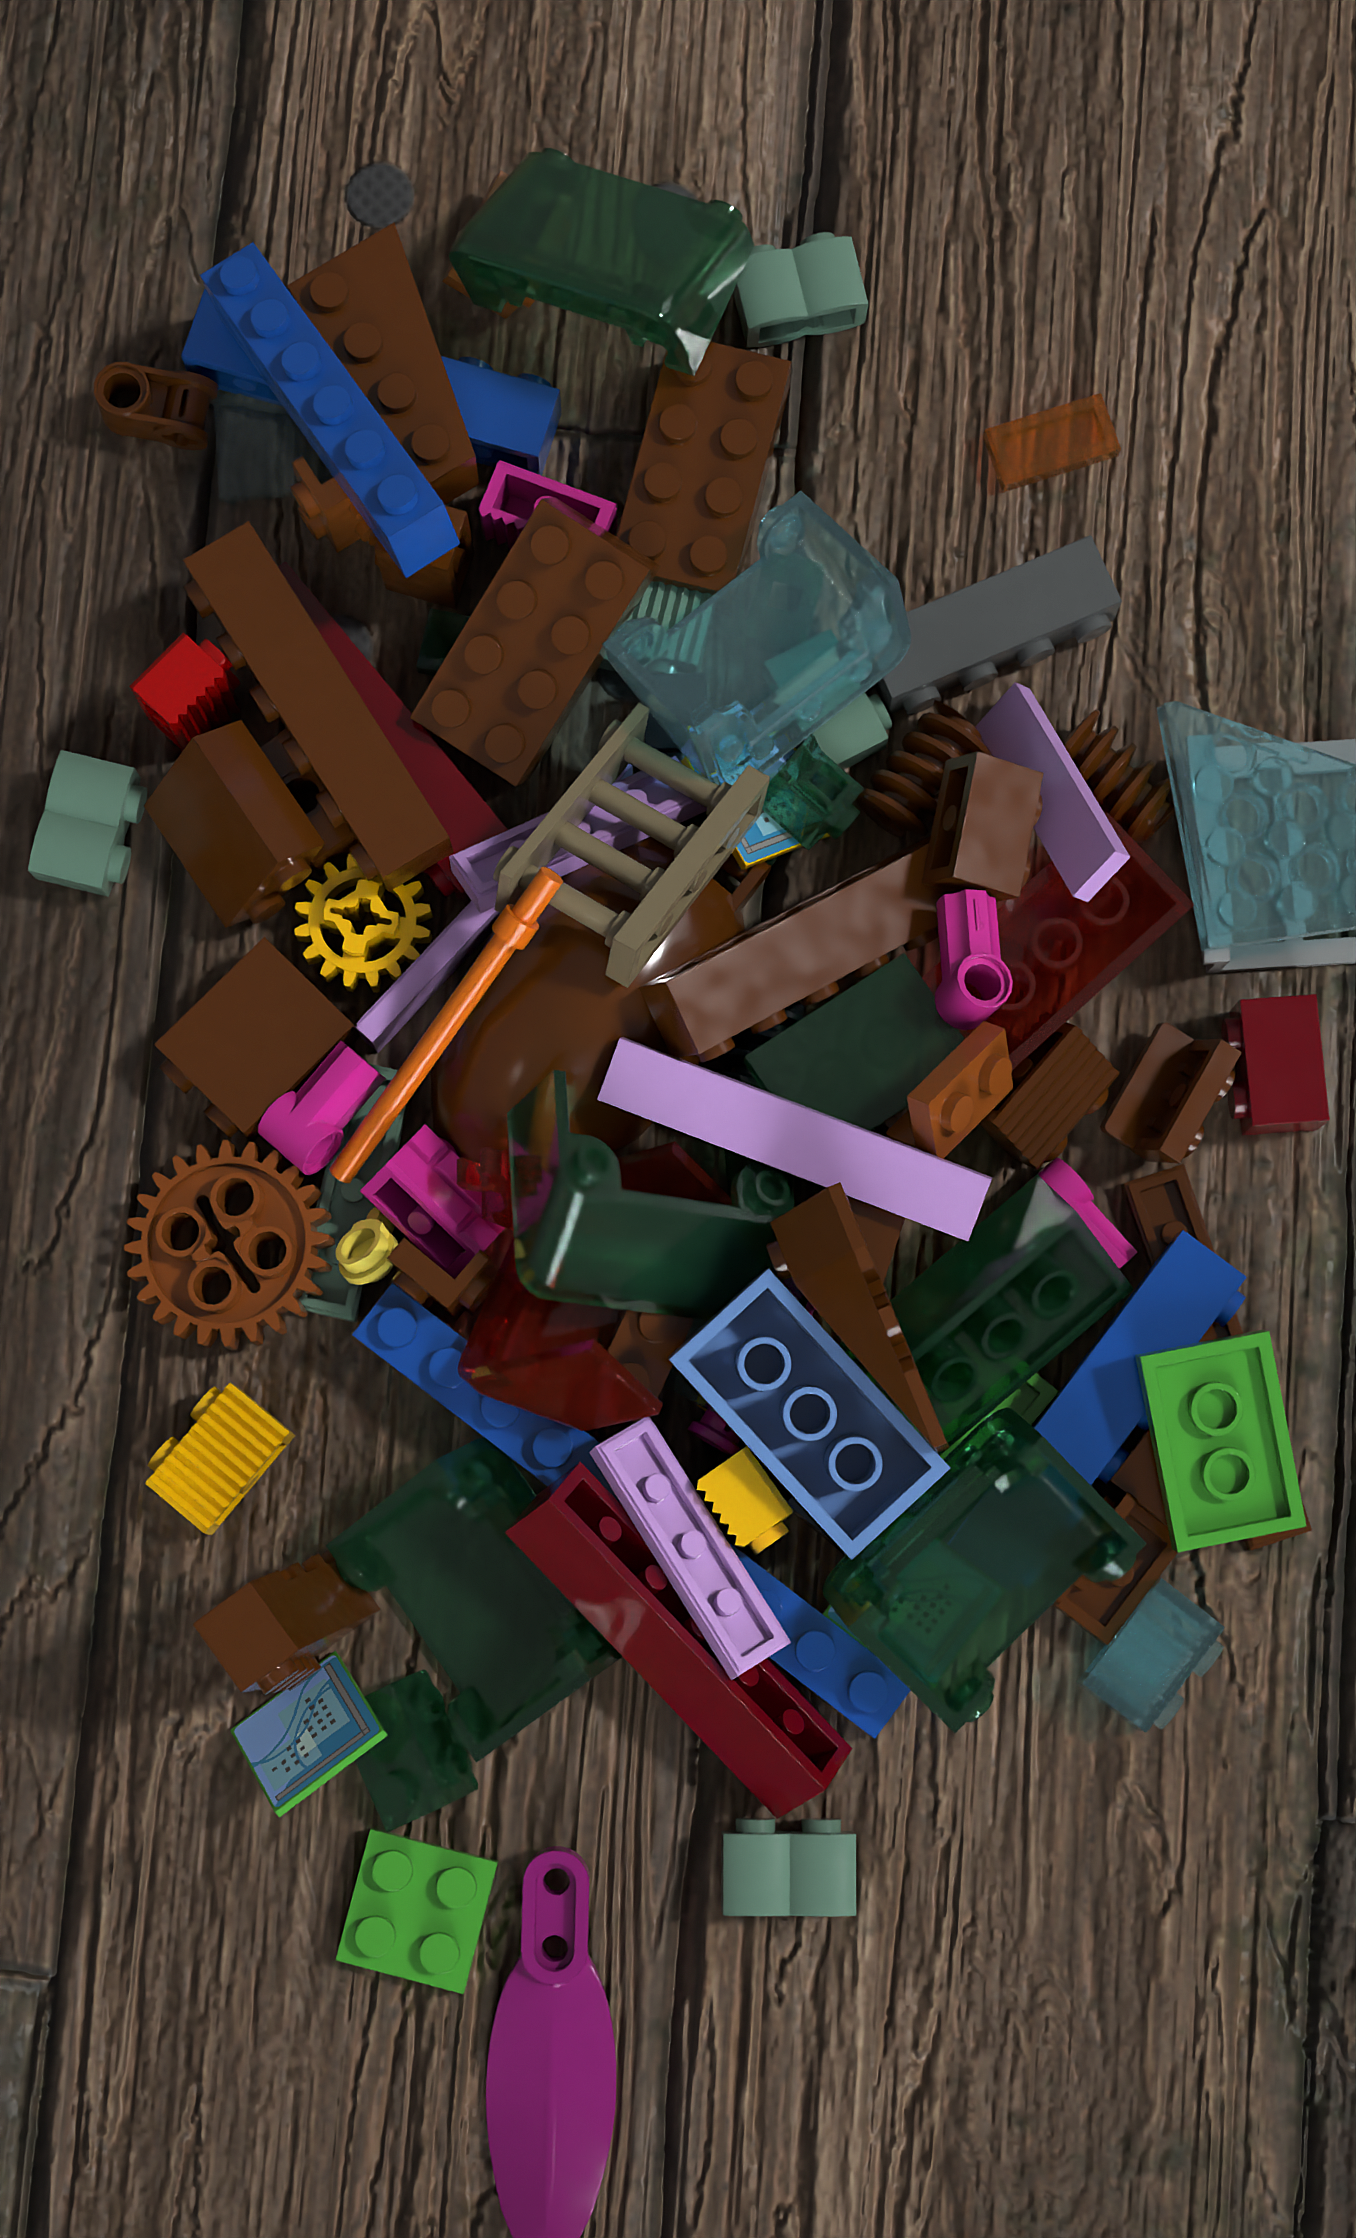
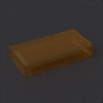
M1101 393L987 428L983 434V440L1002 493L1118 457L1121 451Z

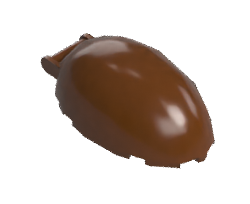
M693 817L680 823L686 828L691 824L698 827L702 825ZM652 837L619 850L653 871L657 867L667 870L675 859L673 858L674 850ZM731 853L720 868L740 882L737 889L731 895L730 892L712 878L628 988L605 975L611 950L610 947L605 945L606 937L548 904L536 920L539 924V929L525 949H516L430 1070L434 1133L448 1141L456 1150L457 1156L484 1182L510 1191L515 1190V1192L574 1179L584 1173V1170L638 1139L654 1121L599 1101L597 1098L619 1038L625 1037L670 1055L639 987L745 932L741 910L771 870L770 865L762 862L741 870L734 855ZM590 864L561 877L567 885L617 914L624 910L632 914L641 903L639 901L640 893ZM493 931L489 936L488 940L486 941L485 945L483 946L482 950L478 954V956L481 954L485 946L488 944L492 936L495 934ZM697 1055L677 1057L701 1067L705 1064V1062H699Z

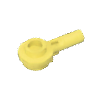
M376 1207L370 1210L365 1220L354 1223L351 1230L342 1237L337 1245L336 1258L339 1261V1271L350 1284L362 1285L377 1282L384 1278L393 1268L387 1257L398 1245V1241L392 1235L396 1226Z

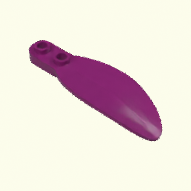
M563 1846L547 1847L537 1852L525 1869L522 1890L521 1953L507 1977L499 1998L488 2052L486 2119L489 2150L500 2208L513 2238H580L596 2203L606 2167L616 2107L615 2037L605 1989L588 1950L590 1874L584 1859L572 1849ZM551 1869H562L568 1874L570 1882L564 1889L554 1890L546 1884L545 1874ZM552 1935L562 1937L568 1945L567 1951L561 1956L547 1954L543 1948V1941L547 1937Z

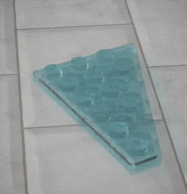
M1178 701L1166 702L1157 708L1201 951L1356 930V764Z

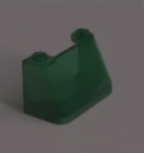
M544 148L541 152H529L462 228L449 252V260L474 305L501 313L507 300L509 304L521 308L525 297L623 328L634 345L644 347L646 340L661 345L668 351L664 360L666 367L695 376L751 254L754 243L749 229L742 222L743 216L741 212L729 203L721 200H710L708 203L576 163L569 156L556 149Z
M1008 1407L992 1413L972 1430L943 1459L950 1469L852 1560L846 1555L830 1572L823 1586L824 1597L847 1628L954 1733L966 1722H973L980 1718L989 1709L994 1698L992 1691L995 1678L988 1667L1082 1574L1094 1583L1104 1580L1114 1581L1121 1578L1135 1563L1136 1554L1147 1544L1037 1430L1016 1411Z
M478 1438L433 1461L326 1545L336 1560L339 1574L349 1585L369 1592L379 1591L387 1586L458 1688L460 1694L454 1697L448 1705V1727L454 1740L461 1747L468 1750L476 1763L623 1657L505 1534V1531L535 1498L536 1494L510 1457L485 1438Z

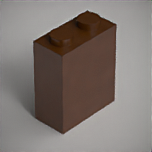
M242 720L192 737L144 804V808L225 928L249 918L254 924H258L278 913L285 905V901L282 898L284 894L310 875L312 869L309 863L326 844Z
M263 937L154 1045L167 1058L159 1066V1069L183 1093L187 1094L195 1086L211 1102L203 1112L229 1138L239 1130L253 1142L260 1135L258 1133V1126L267 1109L285 1093L290 1091L298 1092L340 1041L350 1047L360 1035L354 1024Z

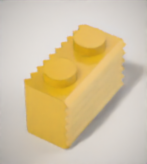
M229 1383L223 1391L216 1386L211 1388L193 1408L190 1416L197 1422L190 1428L189 1432L181 1441H178L174 1436L170 1437L156 1451L147 1465L154 1473L147 1479L145 1484L207 1535H213L296 1436L243 1390L232 1383Z
M748 1446L698 1480L697 1493L699 1496L705 1497L704 1504L712 1507V1517L719 1518V1527L727 1528L726 1538L734 1539L733 1546L737 1549L742 1550L749 1546L756 1556L789 1532L783 1520L789 1517L793 1510Z

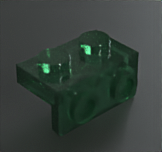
M426 1670L418 1671L364 1696L388 1736L357 1758L355 1762L387 1833L478 1789V1782L472 1771L471 1759L467 1751L461 1746L445 1711L444 1699L440 1691L434 1686Z

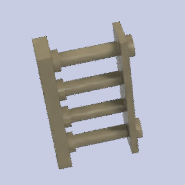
M641 703L636 705L623 722L616 719L608 726L599 742L598 753L523 845L520 848L511 846L505 851L493 874V879L498 882L494 910L500 914L507 904H516L540 868L546 867L560 848L640 893L639 901L641 903L632 914L625 910L617 914L564 882L548 903L606 937L605 945L610 947L611 950L605 975L627 988L760 817L770 781L768 775L748 765L733 785L727 782L718 785L644 743L650 708ZM631 764L706 807V815L708 817L700 827L691 824L686 828L612 784L627 765ZM596 805L674 850L673 858L675 859L667 870L657 867L653 871L585 832L578 826Z

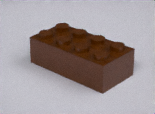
M671 332L617 538L661 566L653 578V582L660 581L666 585L673 584L678 588L685 587L690 591L697 590L702 594L709 593L715 596L714 614L731 617L789 393L792 361Z
M558 498L541 499L410 718L517 787L531 778L661 566Z

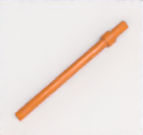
M541 867L516 904H507L492 925V930L495 934L329 1168L331 1174L343 1183H351L516 949H525L539 929V924L536 920L563 883L562 878L557 873L547 867Z

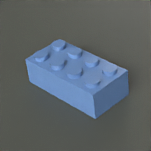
M770 1269L761 1271L668 1357V1360L851 1560L950 1469L947 1463Z

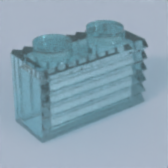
M1158 1578L1109 1645L1102 1647L1076 1683L1136 1730L1146 1733L1153 1724L1162 1730L1172 1720L1185 1698L1177 1693L1192 1672L1202 1677L1221 1654L1224 1646L1216 1639L1225 1627L1165 1580Z

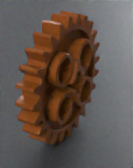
M229 1140L222 1141L218 1158H214L209 1149L202 1144L197 1145V1164L192 1166L179 1156H174L172 1159L177 1175L170 1180L164 1175L155 1172L152 1177L155 1184L161 1190L158 1195L153 1197L147 1194H138L136 1197L149 1210L146 1218L134 1217L127 1220L128 1225L142 1233L141 1240L124 1245V1251L142 1259L141 1263L127 1271V1275L135 1281L149 1282L136 1296L137 1299L146 1305L161 1301L152 1318L156 1322L165 1325L177 1317L173 1334L184 1340L197 1328V1342L206 1348H211L219 1332L224 1347L230 1350H237L241 1332H245L251 1343L257 1346L263 1345V1326L267 1324L278 1333L286 1334L287 1328L283 1314L289 1310L305 1318L308 1313L299 1298L303 1293L313 1296H321L323 1294L321 1288L311 1280L313 1272H330L333 1267L317 1256L318 1250L335 1245L333 1237L317 1232V1227L325 1224L332 1218L331 1213L325 1208L310 1209V1206L321 1196L320 1189L313 1184L298 1189L305 1174L295 1165L282 1173L285 1157L276 1150H273L262 1162L261 1148L254 1142H248L241 1157L238 1156L235 1145ZM252 1187L254 1198L251 1207L243 1214L231 1216L228 1210V1201L231 1195L239 1188ZM202 1198H209L220 1225L238 1237L233 1242L234 1248L245 1265L257 1278L260 1284V1290L257 1293L250 1291L247 1280L238 1263L222 1253L226 1248L225 1241L202 1211L199 1205ZM197 1221L199 1236L196 1242L188 1249L177 1250L174 1239L178 1228L183 1223ZM283 1239L286 1245V1255L283 1261L275 1268L262 1269L260 1254L263 1247L270 1241ZM228 1274L231 1280V1290L228 1296L220 1303L209 1304L206 1298V1288L209 1282L217 1275Z

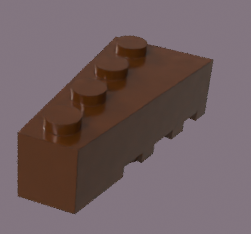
M393 222L288 284L287 289L427 479L444 505L479 485L476 456L395 223Z

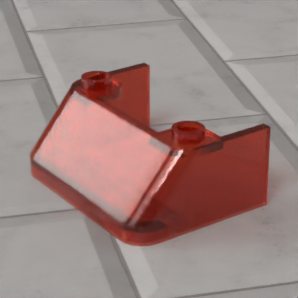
M675 1141L559 1175L549 1180L535 1192L526 1206L458 1364L459 1376L481 1395L579 1431H587L659 1415L663 1403L606 1350L635 1278L668 1270L680 1257L682 1252L681 1245L689 1228L733 1217L736 1215L739 1205Z

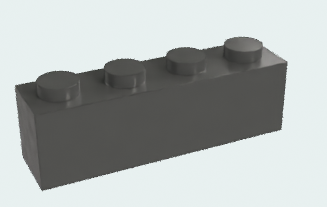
M1089 535L867 628L861 632L858 650L888 714L891 715L905 709L907 715H912L932 707L934 700H941V693L962 685L964 691H969L991 682L998 676L997 670L1017 661H1019L1021 667L1036 664L1055 652V645L1073 637H1076L1078 643H1084L1103 635L1111 629L1112 625L1110 622L1114 621L1122 600L1092 536Z

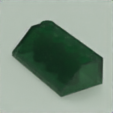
M1037 1174L972 1230L969 1241L961 1239L891 1299V1305L949 1447L1133 1290V1287L1076 1210ZM841 1342L839 1346L916 1429L847 1346ZM945 1449V1450H943V1451H940V1452H938L937 1454L940 1456V1455H941L942 1453H944L947 1449Z

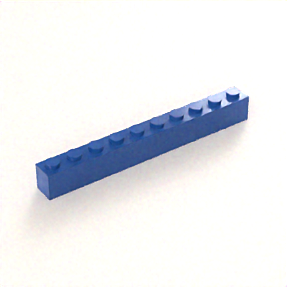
M393 1283L353 1332L352 1335L547 1487L581 1462L620 1503L589 1453L600 1442ZM729 1543L791 1641L790 1644L768 1658L875 1739L915 1685Z

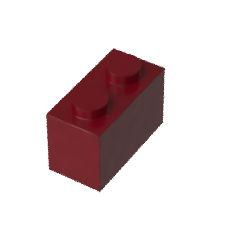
M1317 994L1240 999L1229 1011L1230 1018L1222 1020L1221 1028L1222 1040L1242 1052L1235 1064L1236 1081L1233 1082L1228 1091V1106L1231 1118L1240 1119L1242 1136L1318 1130L1330 1121Z

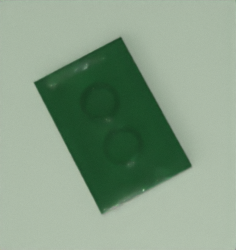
M903 953L747 1054L743 1059V1063L762 1090L873 1131L908 1108L907 1095L964 1040V1037L957 1028L946 1023L939 1015L934 1001V994L906 954Z

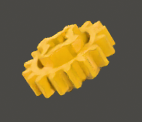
M348 854L346 870L339 872L334 865L327 862L323 866L328 880L323 885L310 879L305 883L313 900L312 903H296L295 910L297 914L308 920V923L294 929L295 936L298 941L313 942L303 952V956L309 965L322 960L325 961L320 971L323 980L329 983L341 973L343 974V982L347 991L353 992L360 978L367 979L373 992H379L381 987L380 976L389 974L396 981L402 975L400 965L404 961L412 964L420 956L414 948L415 944L431 943L432 935L430 930L419 926V923L432 918V910L430 904H414L425 893L421 883L415 881L405 886L401 884L390 891L402 903L406 918L400 917L397 912L388 911L384 906L386 887L379 876L367 881L351 854ZM356 886L355 891L342 899H333L343 890ZM364 912H371L377 926L367 925L363 935L357 934L350 921H361ZM322 928L328 929L330 933L341 935L344 940L342 957L328 947L324 940ZM388 945L395 946L387 955L371 961L372 955Z

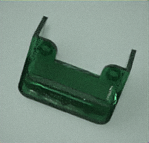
M553 1070L507 1113L516 1270L520 1281L532 1294L547 1300L709 1320L761 1271L771 1269L773 1263L766 1244L777 1240L770 1222L794 1208L792 1174L724 1148L729 1205L621 1189L619 1163L610 1147L593 1136L570 1133L565 1071Z

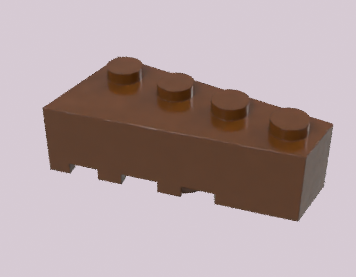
M336 1547L327 1550L321 1556L320 1554L311 1556L302 1563L304 1569L297 1562L281 1572L277 1570L248 1582L193 1623L241 1693L262 1690L266 1695L271 1691L276 1693L279 1690L281 1692L287 1689L289 1691L293 1690L322 1668L316 1657L381 1610Z

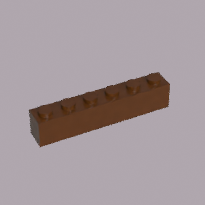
M247 521L185 558L183 562L192 581L183 586L185 592L202 619L214 614L225 633L216 637V640L227 659L231 662L234 670L237 671L243 666H247L258 684L248 691L266 721L270 723L278 717L291 736L283 741L282 745L298 772L302 776L312 770L324 790L316 794L315 798L332 826L337 828L345 823L356 839L357 843L349 847L348 850L367 881L379 876L388 892L452 854L454 851L447 832L250 522Z
M931 834L640 986L639 989L670 1055L675 1057L697 1055L699 1062L716 1058L735 1047L732 1036L750 1028L752 1034H756L772 1028L788 1018L784 1008L802 1000L804 1006L828 998L839 991L836 980L852 972L855 978L866 976L888 965L890 961L886 953L903 945L905 951H909L938 938L936 902L944 894L953 893L921 884Z

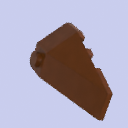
M840 1182L829 1186L770 1222L777 1240L767 1243L766 1248L780 1281L790 1277L793 1278L796 1287L933 1449L937 1453L948 1449L949 1445L850 1201Z

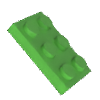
M1258 1330L1135 1355L1172 1549L1178 1553L1307 1527L1270 1332Z

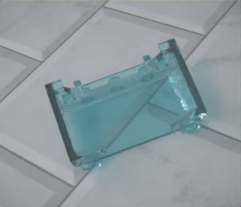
M799 491L783 505L772 508L763 517L759 525L757 537L760 559L672 628L666 631L655 618L646 616L625 622L616 630L611 638L602 644L610 664L644 706L650 708L649 712L698 773L718 785H721L723 782L733 785L748 765L763 773L890 673L905 657L911 644V631L898 579L802 491Z

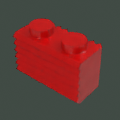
M182 633L129 686L151 723L181 751L185 749L192 737L223 726V722H232V713H241V704L234 692L241 683L229 670L232 667L231 662L206 638L197 645L188 635Z

